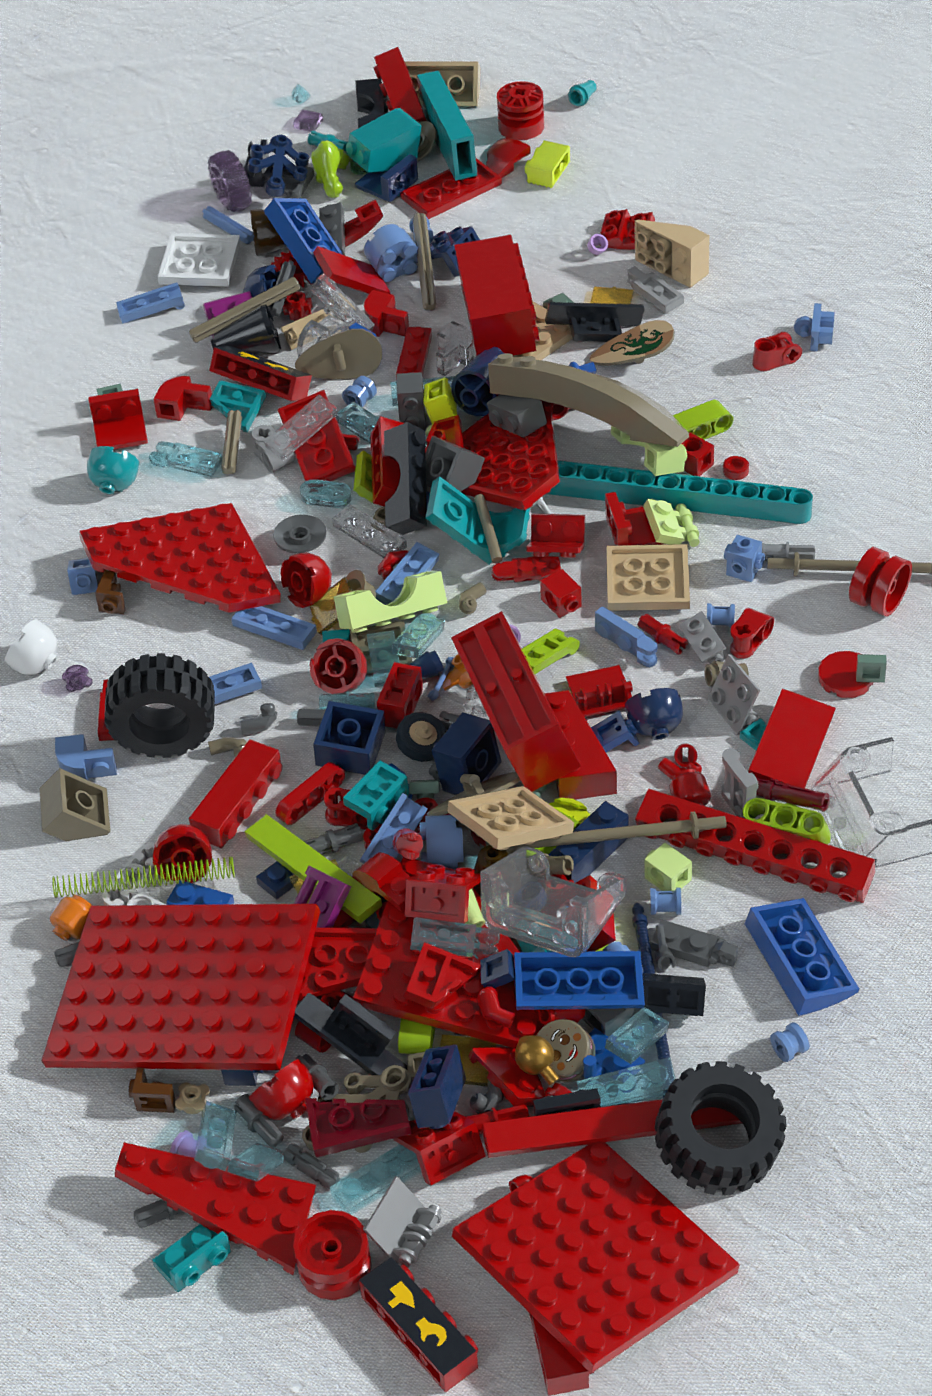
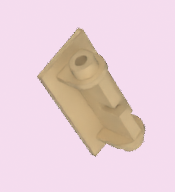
M322 309L281 327V330L290 349L293 350L333 332L331 323L334 320L331 314H325Z

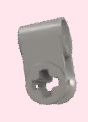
M260 425L253 429L252 438L256 443L254 454L262 461L269 472H274L295 461L290 445L271 426Z

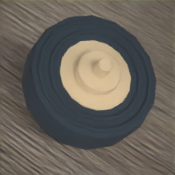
M424 712L411 713L405 716L397 727V746L405 756L419 762L431 761L434 759L432 749L435 743L446 733V728L432 714Z

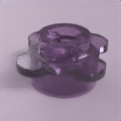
M72 665L62 674V680L67 683V691L74 692L92 685V678L88 677V668L82 665Z

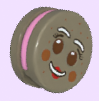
M566 1019L554 1020L543 1026L536 1035L546 1039L553 1048L554 1061L550 1066L559 1076L557 1082L570 1083L584 1076L583 1059L587 1055L595 1057L596 1052L591 1036L579 1024Z

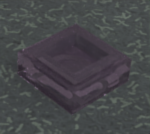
M302 110L293 121L294 129L309 132L315 131L323 121V114Z

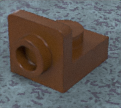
M105 570L95 592L98 611L124 615L126 610L123 593H121V585L117 583L116 572Z
M137 1068L135 1079H130L128 1091L129 1098L134 1100L136 1111L174 1113L176 1099L172 1084H165L163 1082L148 1083L145 1069Z

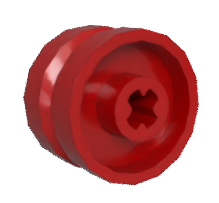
M874 546L869 548L862 556L852 576L849 587L850 602L862 607L871 605L872 611L887 617L890 616L899 606L908 588L912 574L911 561L896 555L890 558L889 552Z
M336 1210L319 1212L306 1219L296 1231L293 1247L300 1282L309 1293L320 1299L338 1300L350 1297L360 1290L359 1280L371 1271L372 1263L367 1234L363 1230L364 1226L351 1214Z

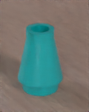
M588 80L584 83L573 85L568 93V99L571 104L575 106L585 105L597 90L596 83Z

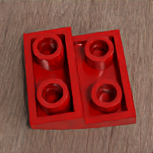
M627 209L606 213L600 234L607 239V248L634 250L635 221L655 222L653 212L638 213L634 216H630Z

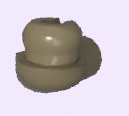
M481 582L460 594L459 609L463 613H474L477 607L476 600L487 593L485 586Z
M225 737L209 741L208 745L211 755L233 750L234 757H236L247 742L244 739Z

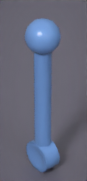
M454 657L446 659V666L434 689L428 694V698L431 701L438 698L440 694L438 691L451 667H454L452 664Z

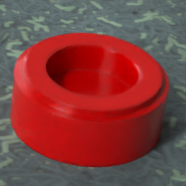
M731 456L723 462V474L728 479L741 480L749 473V462L744 457Z

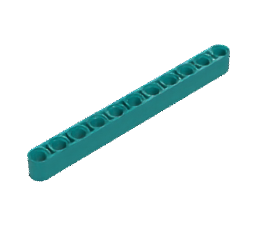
M557 460L560 482L547 493L548 495L605 501L606 493L616 492L619 502L644 506L647 499L662 500L671 503L673 509H676V506L679 504H685L686 508L693 512L794 524H804L811 520L813 504L812 493L803 488L673 473L655 476L651 471L561 460Z

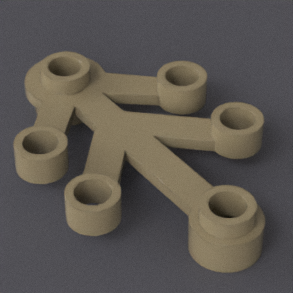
M399 1065L386 1068L381 1075L350 1073L343 1081L349 1094H337L333 1099H345L348 1103H363L366 1099L399 1100L400 1095L410 1089L412 1077L408 1070ZM353 1082H358L357 1084L350 1086ZM364 1088H376L369 1094H359ZM319 1096L317 1101L327 1102L330 1100H324L323 1098H321V1096ZM308 1125L302 1133V1138L307 1148L313 1151L310 1126ZM373 1144L354 1149L359 1153H365L371 1149Z

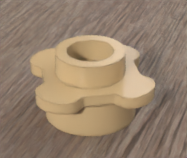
M185 1082L179 1086L180 1095L175 1101V1107L178 1110H183L188 1114H197L206 1108V1096L210 1093L208 1085L201 1084L197 1086Z

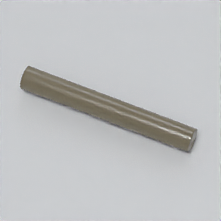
M479 494L474 497L490 556L493 563H500L503 558L485 496Z

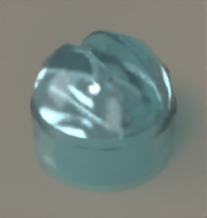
M297 84L291 92L292 99L299 104L304 103L311 96L300 84Z

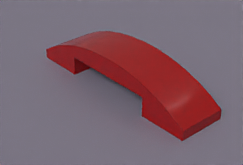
M376 199L355 209L358 217L345 223V247L365 236L382 219L383 213Z

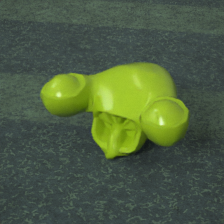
M328 140L321 141L317 149L311 153L313 167L316 171V181L323 183L326 195L331 198H337L342 193L343 186L339 182L336 172L338 168L345 170L350 159L343 149H338L334 143Z

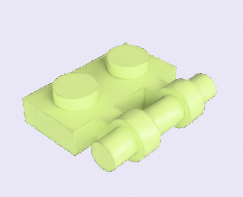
M647 499L643 508L656 542L676 545L687 541L691 547L699 545L698 528L693 525L692 513L686 508L685 504L677 505L676 511H674L671 503Z

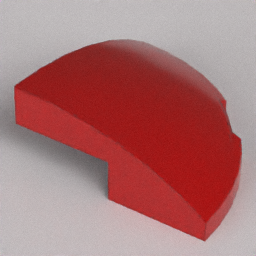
M500 139L489 148L486 166L503 178L514 171L515 162L531 154V147L516 139Z

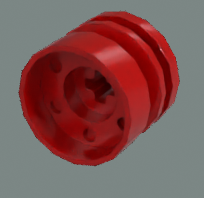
M516 81L508 83L498 90V130L502 136L516 140H528L542 133L544 130L543 90L540 86L531 82Z

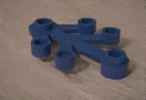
M285 135L274 136L270 139V144L265 146L254 144L250 149V156L252 157L248 163V170L250 172L259 173L262 169L274 165L272 177L267 181L265 190L272 197H280L284 194L285 183L281 178L283 167L293 175L294 179L298 181L307 179L308 170L305 167L308 166L310 157L304 152L298 153L293 149L292 141ZM275 153V155L260 160L265 154ZM284 155H288V156L291 157L293 160H295V164H296L297 166H295V165H294L290 160H288Z

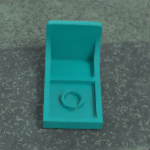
M439 476L432 482L426 519L448 534L453 540L467 548L472 554L490 565L493 562L475 502ZM515 508L507 512L489 511L502 558L508 551L515 546L522 545L526 540L530 508L526 510Z

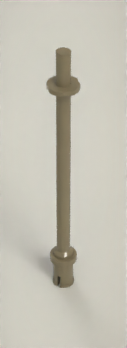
M794 552V559L768 558L767 569H794V576H798L799 570L855 571L859 561L799 559V553ZM911 562L912 573L932 574V563Z
M691 812L689 820L577 831L560 836L558 839H544L535 841L534 844L511 846L506 851L508 854L514 853L515 856H522V852L531 848L691 832L692 837L697 839L701 830L726 828V817L698 819L697 814Z

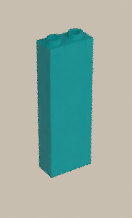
M439 70L417 75L422 109L427 121L436 128V144L455 181L477 176L474 136Z

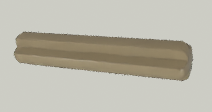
M230 410L227 415L221 465L222 472L225 475H233L236 472L242 421L239 410Z

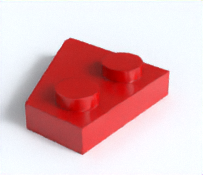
M424 942L403 998L434 1009L477 974L480 964Z
M516 1048L471 1049L468 1055L469 1060L473 1064L478 1061L489 1072L487 1079L503 1092V1096L513 1106L522 1104L534 1106L533 1100L545 1097L538 1074H527L517 1065L515 1060Z

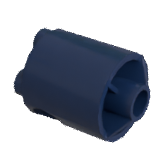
M497 347L484 350L454 377L451 383V393L454 401L460 409L469 415L476 417L486 416L490 413L487 402L500 395L490 393L488 370L490 362L498 358V355L505 354Z

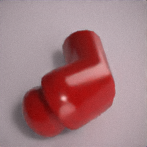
M401 550L387 553L378 565V574L385 580L394 570L393 567L399 564L409 551Z
M664 758L658 765V769L671 780H673L676 773L685 769H694L695 772H702V767L697 762H689L687 768H679L671 760Z
M493 987L482 988L477 996L482 1016L485 1019L510 1028L514 1021L515 1013L500 1007L496 989Z

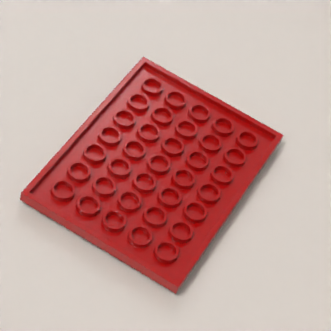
M318 905L91 906L42 1056V1063L46 1068L280 1070L320 915Z

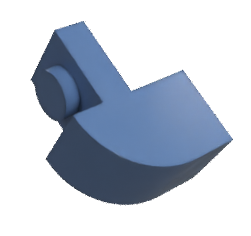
M84 734L55 737V753L59 768L86 780L88 778L117 775L113 748L87 750Z

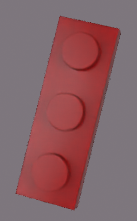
M407 327L397 367L396 380L397 374L422 372L423 377L432 339V328Z

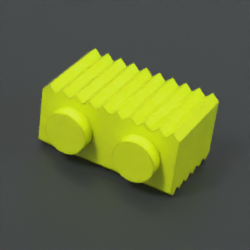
M544 140L540 147L535 149L531 160H527L525 164L527 182L533 185L537 184L542 187L545 186L547 188L549 186L552 188L570 163V146Z
M444 377L424 385L423 403L432 425L435 421L457 415V404L451 393L448 378Z

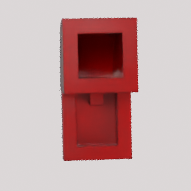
M372 290L364 301L366 328L376 334L377 337H380L383 332L405 337L407 327H409L408 312L396 309L394 295Z
M179 376L167 380L159 387L154 397L157 418L181 421L187 408L211 411L213 407L210 402L212 395L211 386L191 383L190 376Z

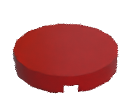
M838 651L829 654L821 661L818 669V678L820 685L825 691L837 693L836 696L841 698H855L869 691V687L873 686L874 682H856L857 655L860 653Z

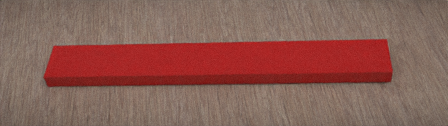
M663 1099L483 1123L482 1132L488 1158L656 1136L657 1131L654 1129L655 1120ZM703 1108L691 1114L695 1130L742 1124L735 1115L720 1108Z

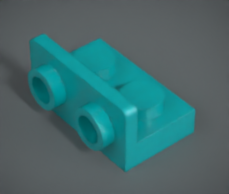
M379 760L343 797L344 805L367 818L368 828L374 831L380 824L384 823L402 793L409 796L408 777Z
M199 1224L152 1259L153 1265L177 1292H180L186 1286L195 1284L203 1273L211 1267L221 1264L226 1259L228 1254L231 1253L228 1236L223 1231L217 1234Z

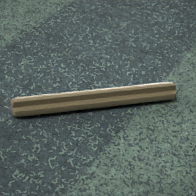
M416 213L413 218L415 243L418 247L417 261L422 304L425 310L432 311L437 303L427 218L424 213Z
M292 277L190 329V337L197 343L257 307L265 304L269 306L299 291L300 285L296 278Z

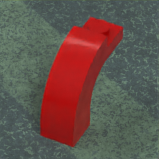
M378 852L352 873V878L375 895L383 896L399 911L403 912L405 910L406 880L411 876L403 871L401 863L386 853Z

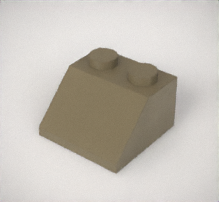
M61 768L39 788L42 832L64 841L104 836L111 832L107 788Z

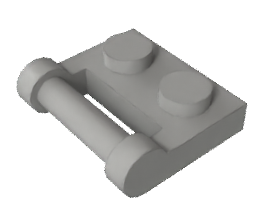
M729 748L722 753V763L725 766V780L721 787V795L738 817L744 818L743 807L750 799L756 798L758 781L754 774L748 773L741 764L739 751Z

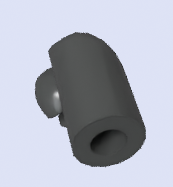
M273 703L262 704L260 706L261 714L257 718L241 720L242 734L267 730L277 719L275 705Z

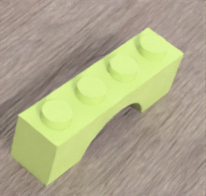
M611 426V435L621 444L645 447L644 466L655 476L684 471V464L687 459V451L684 445L680 444L676 447L631 441L630 435Z
M426 571L405 577L399 596L386 605L380 603L370 590H355L333 596L340 629H351V633L368 630L367 625L374 623L375 626L388 625L391 623V619L398 617L399 620L415 617L414 612L422 610V613L434 612L438 610L439 605L447 603L441 571Z

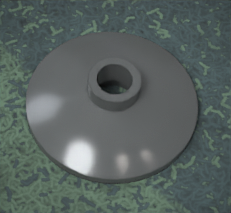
M290 516L282 520L275 527L273 533L274 541L280 549L286 552L306 553L318 548L324 542L326 527L320 519L314 516Z

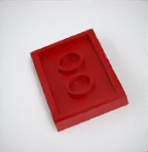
M319 246L314 250V256L328 281L370 294L372 290L391 294L384 280L371 264Z

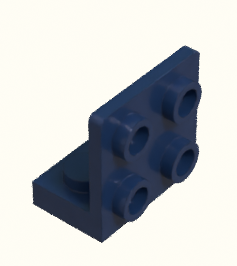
M409 154L388 171L368 172L355 182V188L391 202L403 190H406L418 180L417 157Z
M459 226L451 232L441 231L433 237L434 241L430 243L431 260L442 257L454 277L459 276L454 245L480 240L472 226L466 228Z

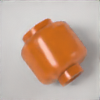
M75 894L72 897L66 896L62 898L49 918L51 924L55 927L52 932L65 941H68L70 937L77 940L80 939L92 905L84 898Z

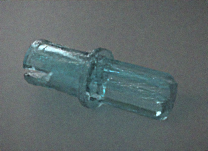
M346 691V694H321L319 696V709H326L329 701L375 709L374 693L349 694V691Z

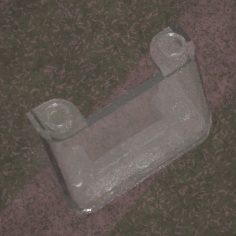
M523 846L481 871V913L485 920V925L490 930L569 957L580 956L588 950L626 894V876L613 872H607L600 876L597 881V890L550 876V865L546 855L538 849Z

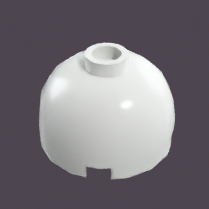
M34 619L21 630L24 635L20 640L14 639L5 657V662L9 667L27 675L38 674L44 668L47 670L51 669L58 658L55 655L57 650L55 634L48 626Z

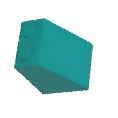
M396 108L350 132L349 141L346 144L347 155L367 172L388 171L407 155L418 156L422 125L401 108Z

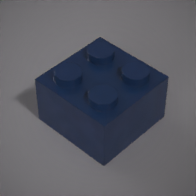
M329 701L313 743L315 766L323 767L328 762H333L344 771L366 775L375 765L386 733L384 711Z
M464 712L450 725L447 732L435 743L432 749L442 790L453 795L464 791L463 784L460 782L463 774L477 775L480 778V782L489 779L502 763L494 728L490 720Z

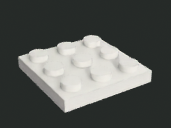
M171 233L158 273V283L170 285L178 282V285L229 287L241 244L240 235Z

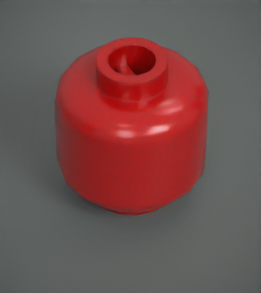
M685 769L674 775L669 785L671 796L703 806L710 802L711 793L703 774L695 772L694 769Z

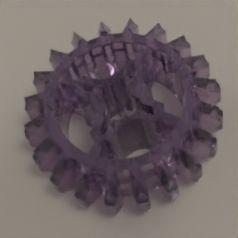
M230 150L214 153V155L209 157L208 171L217 199L227 208V211L239 212L245 210V208L250 206L252 193L243 164L240 163L235 153Z

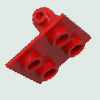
M620 665L566 676L571 694L584 717L624 709L626 701L632 697L631 681L626 682Z

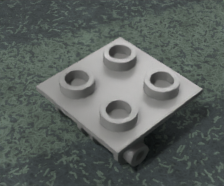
M728 654L708 696V700L737 735L740 734L743 726H749L758 720V714L752 710V707L760 689L735 659Z
M395 1176L363 1230L388 1258L392 1257L400 1266L404 1264L409 1267L411 1263H416L418 1260L419 1252L427 1244L426 1239L431 1238L432 1232L430 1230L435 1227L436 1223L441 1221L440 1214L442 1211L436 1205H430L429 1208H425L398 1176Z

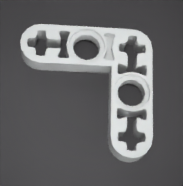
M154 843L142 845L121 869L125 889L126 868L129 877L132 875L131 868H133L134 874H137V867H139L142 886L143 866L146 867L145 873L148 884L149 866L152 879L155 877L153 865ZM119 871V873L117 874V881H118L119 889H120V871ZM115 878L112 880L113 889L115 886ZM139 880L138 889H136L133 882L132 890L128 883L127 890H124L122 884L121 891L118 890L117 883L116 890L113 891L110 883V891L107 892L105 888L102 893L104 906L167 904L142 894L147 887L146 881L144 888H142Z

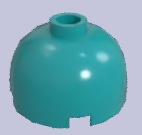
M99 446L92 448L88 456L87 473L89 479L101 492L106 494H113L114 492L128 489L137 477L139 460L125 450H122V453L119 454L113 452L114 447Z

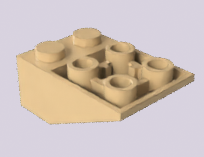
M636 220L635 260L691 288L709 274L710 235L692 226Z

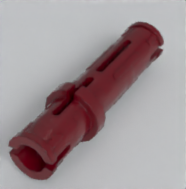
M756 777L758 781L756 796L770 801H782L822 812L828 809L830 799H828L830 795L828 793L780 783L777 779L764 780Z

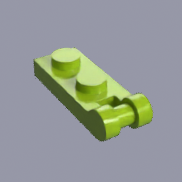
M555 628L525 646L522 650L534 673L537 674L565 655L575 654L579 648L580 641L573 637L568 638L564 636V632Z

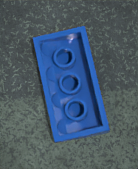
M273 198L265 208L264 213L311 284L327 282L328 279L314 256V250L319 246L342 255L343 253L306 198Z
M804 898L750 907L745 926L798 1016L828 1008L858 993L860 988Z
M641 951L514 952V985L517 1010L645 1007Z

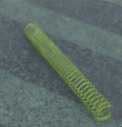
M229 856V875L227 871L225 858L223 857V875L219 858H217L218 876L215 870L214 859L212 858V878L210 874L208 860L206 859V878L202 860H200V877L198 873L197 862L195 860V880L193 877L190 861L189 880L187 877L185 862H183V880L181 876L179 863H177L178 880H176L174 865L172 863V883L170 880L167 863L166 883L163 875L162 865L160 864V883L158 879L156 865H154L155 884L153 883L151 868L149 866V886L147 883L144 866L143 886L140 878L139 867H137V886L135 882L133 868H131L132 887L130 886L128 871L126 868V889L124 886L121 869L120 889L117 881L116 870H114V889L112 885L110 870H108L109 890L107 889L105 874L103 871V891L101 889L99 873L97 871V892L95 889L93 872H91V892L88 884L87 873H85L86 892H84L82 877L80 873V894L78 892L76 877L74 874V894L77 890V893L80 896L81 890H83V893L86 895L87 887L90 894H92L93 887L96 894L99 891V887L102 893L104 892V887H106L107 892H109L110 883L113 891L116 890V883L119 891H121L122 884L124 890H127V883L129 884V887L132 890L133 880L136 889H138L139 887V880L142 888H144L145 881L147 887L149 888L150 876L153 887L156 886V877L159 886H161L162 884V877L165 886L167 885L168 878L170 884L172 885L173 873L177 885L179 883V874L182 884H184L185 882V874L188 883H190L191 875L193 882L195 883L196 871L200 882L202 881V871L205 881H207L208 872L210 879L212 881L213 867L217 880L219 879V868L222 879L225 878V868L227 877L230 878V864L233 878H235L233 857ZM62 875V879H63V894H62V895H61V891H60V887H59L58 876H56V877H57V889H56L55 877H54V876L52 877L53 893H54V897H55V898L58 897V892L60 893V896L63 897V896H64V890H65V893H66V896H67V897H69V895H70V890H71L72 895H74L73 892H72V888H71L70 875H68V882H69L68 895H67V892H66V887H65V882H64V875Z

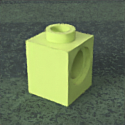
M666 842L656 850H651L644 860L645 879L662 891H675L677 887L682 889L692 880V861Z

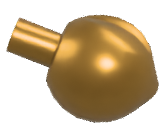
M540 1036L521 1037L515 1050V1060L519 1068L531 1075L540 1073L549 1086L555 1083L559 1076L550 1066L554 1061V1051L551 1044Z

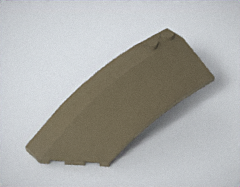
M500 354L498 358L488 364L490 393L538 399L583 412L630 435L631 441L678 447L689 438V432L665 407L619 381L578 368L536 360L533 356L518 358L513 357L512 354Z

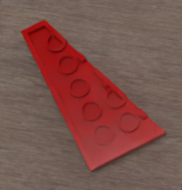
M316 927L298 1001L303 1000L308 993L316 997L357 986L377 928Z
M123 1143L115 1167L114 1177L147 1195L154 1194L166 1201L167 1206L176 1211L179 1209L192 1215L194 1221L217 1234L223 1231L228 1236V1240L237 1245L242 1243L257 1251V1256L266 1261L271 1259L284 1266V1271L294 1275L297 1264L293 1247L295 1234L302 1223L309 1218L316 1184Z

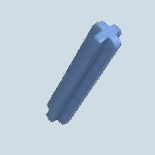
M211 206L203 209V218L231 235H240V241L245 244L253 242V232Z

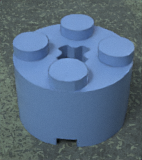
M395 224L385 225L373 233L375 236L371 241L367 240L364 247L365 257L385 282H390L404 274L411 275L416 271L418 247L403 228Z
M452 815L425 816L426 822H420V835L422 840L427 842V852H421V861L443 865L456 870L458 862H464L462 827H456V821L459 820Z

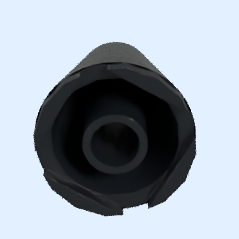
M267 304L257 307L215 332L214 339H211L213 350L214 347L233 346L252 354L281 351L278 331L274 327L272 322L274 319Z

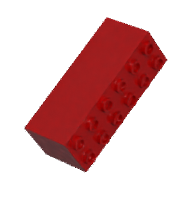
M512 235L454 245L476 356L484 350H490L492 347H497L503 353L512 355L535 352V341H540L535 322V307L532 302L528 280L526 279L518 243H513Z
M501 611L452 636L451 639L504 752L524 787L533 792L580 768L581 766L503 612Z

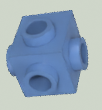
M736 535L732 544H727L724 551V559L727 560L726 575L752 582L765 560V554L762 553V541Z

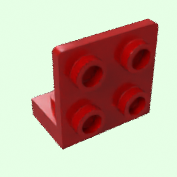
M138 388L88 397L97 447L110 446L114 447V449L148 443Z
M616 492L605 494L606 520L616 546L664 544L656 542L643 507L625 510L624 503L619 502Z
M531 514V542L526 546V552H533V556L547 557L549 553L555 552L560 553V557L567 558L576 557V554L581 553L585 547V515Z
M427 865V868L417 871V874L406 880L405 916L457 923L467 922L469 890L483 881V874L474 873L472 868H457L456 871L445 870L443 865Z
M456 1111L453 1113L450 1124L442 1128H418L416 1120H410L412 1134L393 1138L395 1142L416 1153L424 1181L430 1186L486 1157L476 1123Z

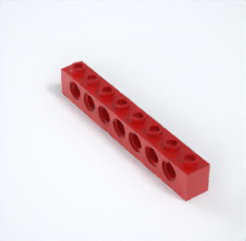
M648 788L635 817L636 825L662 823L669 818L676 819V821L689 820L690 813L695 812L698 819L725 816L727 826L720 829L702 830L699 832L697 839L692 837L691 832L645 837L667 840L671 845L678 848H683L684 846L692 848L706 857L714 855L723 858L727 863L734 866L742 864L751 867L759 874L768 875L770 873L779 876L782 880L791 884L798 882L808 885L812 890L819 893H833L847 902L858 901L864 903L875 875V859ZM723 836L732 837L726 842L719 841ZM750 845L760 846L759 849L754 851L747 849ZM778 854L788 855V857L783 860L775 858V856H777ZM810 862L817 864V866L812 869H807L803 867L805 864ZM835 872H844L846 874L842 878L832 876Z

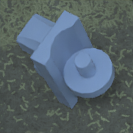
M814 303L813 319L803 316L794 323L796 334L802 337L812 335L810 351H818V344L832 345L835 312L821 311L822 304Z

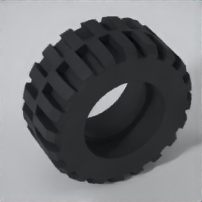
M157 653V656L141 655L140 659L132 658L125 662V666H119L107 682L104 714L105 726L109 730L111 737L115 741L118 740V744L123 748H130L132 753L138 755L143 753L147 757L155 758V756L170 758L173 754L180 756L186 754L188 749H196L201 745V742L203 743L209 737L210 732L213 730L215 715L213 682L201 667L197 668V665L189 659L184 661L181 656L173 654L170 657L165 656V653ZM163 703L173 705L175 707L158 709L151 708L145 705Z
M716 1061L714 1066H710L709 1062L700 1063L695 1071L693 1068H688L681 1073L680 1078L674 1079L670 1084L659 1108L654 1129L657 1131L655 1136L656 1147L662 1149L660 1157L665 1165L671 1164L673 1166L671 1173L677 1179L681 1176L688 1180L686 1185L694 1190L696 1186L704 1188V1193L714 1195L716 1190H722V1195H733L737 1187L741 1192L751 1189L753 1183H759L765 1178L768 1170H771L784 1144L786 1137L784 1131L787 1124L786 1117L781 1115L784 1109L781 1100L773 1098L775 1090L769 1083L764 1085L760 1082L762 1077L754 1071L752 1074L745 1072V1067L735 1064L734 1067H729L726 1061ZM703 1108L724 1109L735 1115L742 1122L747 1131L749 1142L744 1146L733 1149L719 1148L711 1145L695 1130L691 1114Z

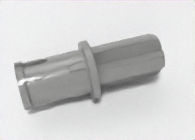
M786 542V544L762 543V553L765 554V560H768V558L794 559V552L799 553V559H815L814 545H789V542Z

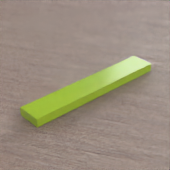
M266 814L244 831L247 839L303 881L307 877L305 872L309 865L352 886L341 910L357 922L362 923L383 906L381 898Z

